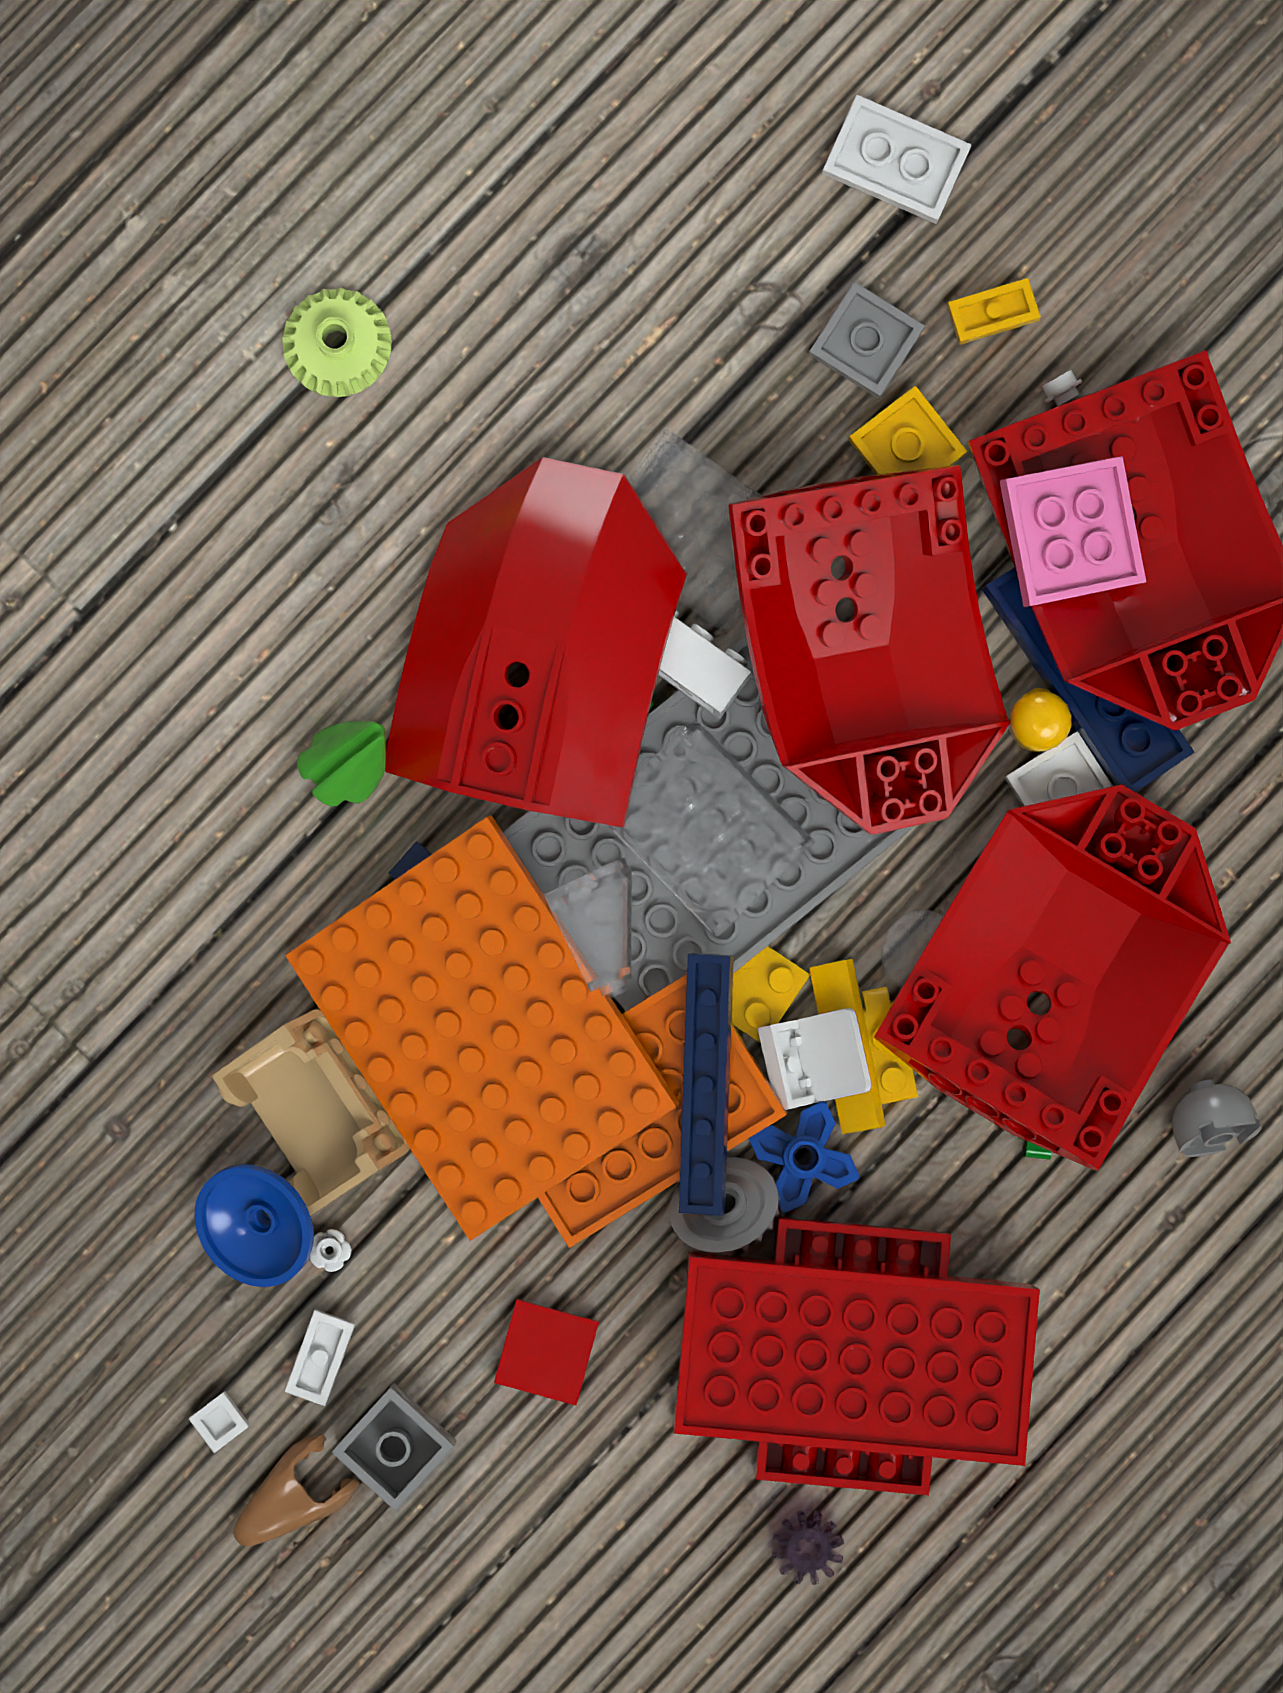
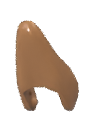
M323 1434L312 1435L293 1444L277 1462L236 1521L233 1535L242 1546H253L281 1537L335 1513L352 1498L360 1484L356 1477L353 1479L345 1478L341 1482L338 1491L334 1490L332 1496L326 1501L318 1502L307 1493L295 1475V1467L303 1458L307 1459L311 1452L323 1450L324 1442L327 1440Z

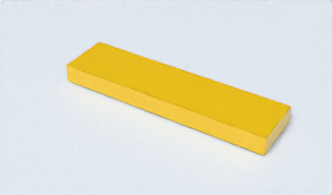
M853 959L809 967L818 1015L845 1008H851L855 1011L871 1080V1089L868 1092L835 1099L842 1134L885 1127L886 1124Z

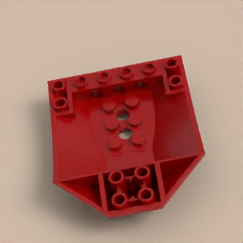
M1206 350L967 441L1015 569L1016 564L1000 480L1123 456L1131 504L1135 512V525L1146 582L1031 606L1047 646L1065 682L1173 731L1256 699L1283 640V544L1250 470Z
M542 457L446 524L429 569L407 649L386 749L385 772L448 792L519 809L616 827L625 826L641 744L657 677L680 595L688 575L625 474ZM515 662L525 664L529 670V680L522 687L513 686L507 678L508 668ZM506 704L512 705L518 712V722L512 729L504 728L499 722V711Z
M952 465L861 476L786 489L728 504L746 638L765 721L781 765L871 835L948 819L1010 724V719L1007 717L995 677L976 594L969 550L961 466ZM841 556L845 562V571L840 578L835 579L831 574V563L834 558ZM848 597L853 602L854 613L849 620L842 622L837 618L835 608L840 599Z
M1122 784L1008 810L937 926L875 1033L874 1038L940 1092L1010 1134L1098 1171L1163 1053L1221 956L1231 943L1196 828ZM1040 992L1048 998L1050 1007L1046 1014L1037 1015L1029 1010L1027 1006L1029 994ZM1018 1029L1025 1033L1028 1039L1026 1049L1016 1050L1009 1045L1007 1041L1009 1030Z

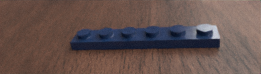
M688 954L679 1213L716 1216L725 1214L734 955Z

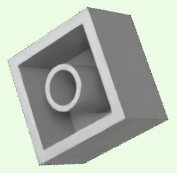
M393 1383L335 1447L332 1453L396 1511L452 1450L457 1440Z

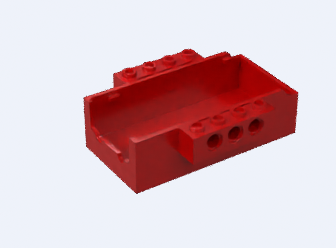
M777 1217L773 1259L716 1254L712 1257L708 1253L697 1254L696 1252H688L678 1385L673 1415L674 1434L757 1441L754 1470L756 1480L929 1496L932 1458L1025 1466L1040 1289L1027 1283L948 1275L951 1234L939 1231Z

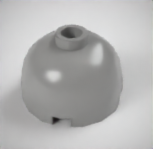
M1204 1080L1193 1084L1189 1088L1191 1093L1180 1100L1173 1112L1172 1118L1173 1133L1180 1153L1184 1152V1155L1187 1157L1206 1156L1225 1151L1227 1149L1224 1143L1237 1137L1239 1145L1256 1136L1262 1129L1249 1097L1239 1088L1231 1085H1215L1214 1080Z

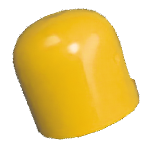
M1034 688L1013 705L1009 714V730L1012 738L1020 747L1031 752H1046L1058 747L1067 738L1071 729L1072 715L1068 705L1059 695L1050 692L1049 689Z

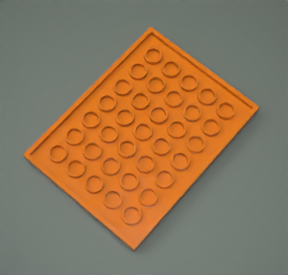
M492 815L487 816L285 955L469 1241L680 1105Z

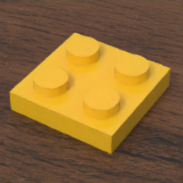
M916 386L848 438L875 475L951 466L967 453L964 446Z
M767 946L733 974L732 1024L761 1044L758 1028L779 1023L810 974Z

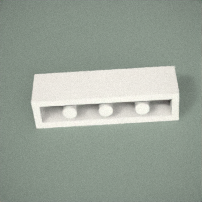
M676 611L658 675L720 719L750 678L751 671L745 668L748 662L732 649L727 648L725 653L711 643L714 638L706 630L696 624H692L689 628L677 619L679 613Z

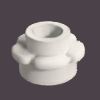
M1072 370L1050 381L1042 386L1048 397L1045 399V402H1050L1054 399L1057 406L1079 395L1080 393L1076 386L1081 384L1082 380H1077Z
M329 1229L326 1233L319 1232L314 1236L310 1260L317 1268L323 1267L328 1272L337 1271L343 1267V1262L350 1258L351 1245L345 1241L344 1234L338 1230ZM328 1246H331L334 1249V1252L331 1255L326 1253V1248Z

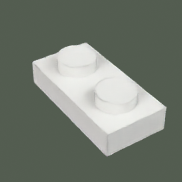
M315 1309L285 1392L326 1406L356 1323Z

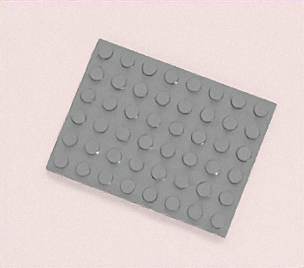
M746 636L730 649L741 655L748 662L745 668L751 671L750 678L720 719L680 690L648 714L624 827L528 811L503 832L596 976L625 1011L687 974L688 954L734 955V974L914 827L911 826L875 835L868 834L781 765L765 721Z

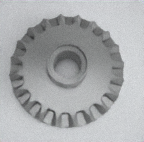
M727 1157L725 1214L716 1216L679 1213L680 1183L672 1195L669 1207L671 1225L684 1246L692 1247L697 1254L703 1251L712 1257L717 1253H725L731 1256L732 1251L740 1248L747 1251L748 1245L755 1240L762 1242V1235L766 1229H773L774 1216L779 1215L778 1201L780 1197L776 1183L766 1169L748 1159Z

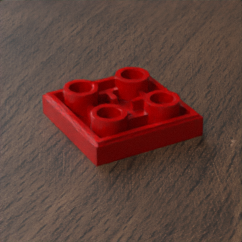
M516 1299L494 1383L577 1406L599 1321Z

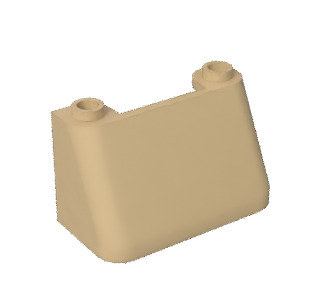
M319 1009L312 1010L284 1024L212 1075V1078L218 1085L220 1095L226 1102L239 1107L250 1103L253 1105L296 1172V1175L288 1182L302 1197L310 1216L409 1151V1145L401 1136L328 1023L326 1017Z

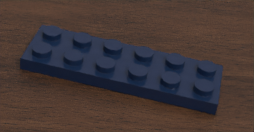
M1015 567L982 589L1050 692L1059 695L1068 705L1072 715L1071 723L1114 786L1122 784L1137 792L1195 753L1180 730L1173 731L1064 681L1043 637L1031 606H1023Z

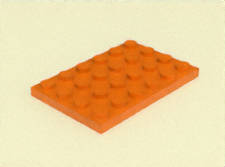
M687 974L622 1013V1016L680 1105L538 1197L569 1248L680 1181ZM732 1023L727 1151L787 1115V1111Z

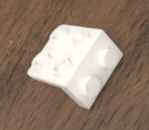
M845 1008L758 1028L769 1082L785 1110L861 1094L871 1089V1080L856 1013L853 1009Z

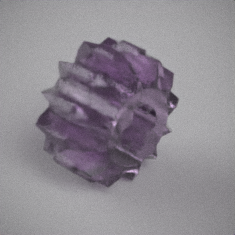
M800 1510L797 1511L799 1525L794 1527L788 1518H784L781 1521L788 1535L780 1532L773 1533V1541L784 1545V1547L776 1548L771 1553L773 1559L787 1558L779 1567L782 1575L789 1573L795 1567L794 1583L800 1584L803 1581L805 1572H809L812 1585L819 1584V1578L816 1571L822 1569L829 1578L834 1575L832 1567L827 1563L828 1560L842 1563L843 1555L831 1549L844 1545V1539L842 1536L829 1537L837 1528L833 1520L820 1528L822 1522L821 1512L815 1511L811 1523H807L804 1511ZM802 1539L809 1543L817 1540L819 1544L814 1545L817 1553L811 1556L806 1552L800 1556L797 1553L801 1551L799 1542Z

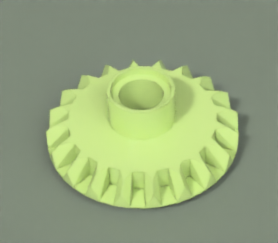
M341 287L332 290L322 289L319 293L307 295L302 303L294 307L291 316L286 320L282 336L283 355L293 376L309 390L329 397L349 396L371 386L383 373L391 354V332L383 312L371 299L361 295L358 291H349ZM335 331L345 333L347 340L342 347L332 349L325 345V340L330 333Z

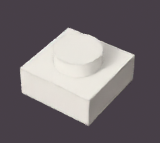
M225 1391L189 1418L214 1453L250 1426L249 1422Z

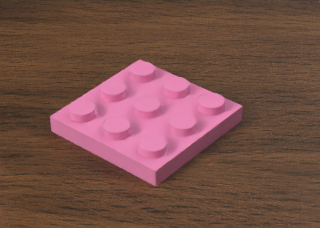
M1123 456L1000 480L1024 607L1146 582Z

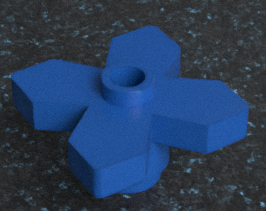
M822 1101L801 1110L795 1137L769 1125L748 1138L757 1159L783 1165L775 1182L780 1197L778 1205L783 1212H788L807 1203L813 1177L837 1189L859 1179V1173L849 1154L824 1148L836 1124L826 1102ZM801 1148H806L811 1153V1160L805 1165L797 1163L795 1159L796 1152Z

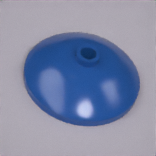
M239 1164L219 1171L202 1187L195 1205L196 1231L202 1247L209 1258L225 1274L247 1285L271 1287L290 1280L305 1266L310 1257L314 1241L312 1219L302 1197L284 1178L260 1166Z

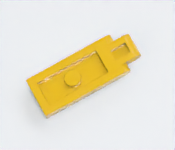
M887 986L861 991L864 1005L863 1013L881 1104L918 1097L913 1069L874 1038L875 1033L893 1002L890 1003Z

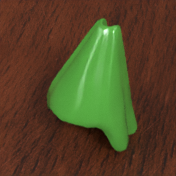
M346 721L326 727L313 736L311 747L301 752L298 756L297 766L303 779L314 781L315 787L312 793L319 801L328 806H338L345 800L360 804L372 795L383 778L386 767V734L383 725L374 721Z

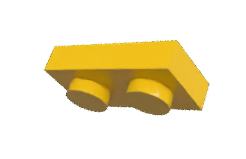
M1028 278L953 300L947 304L959 345L1039 321L1041 318Z

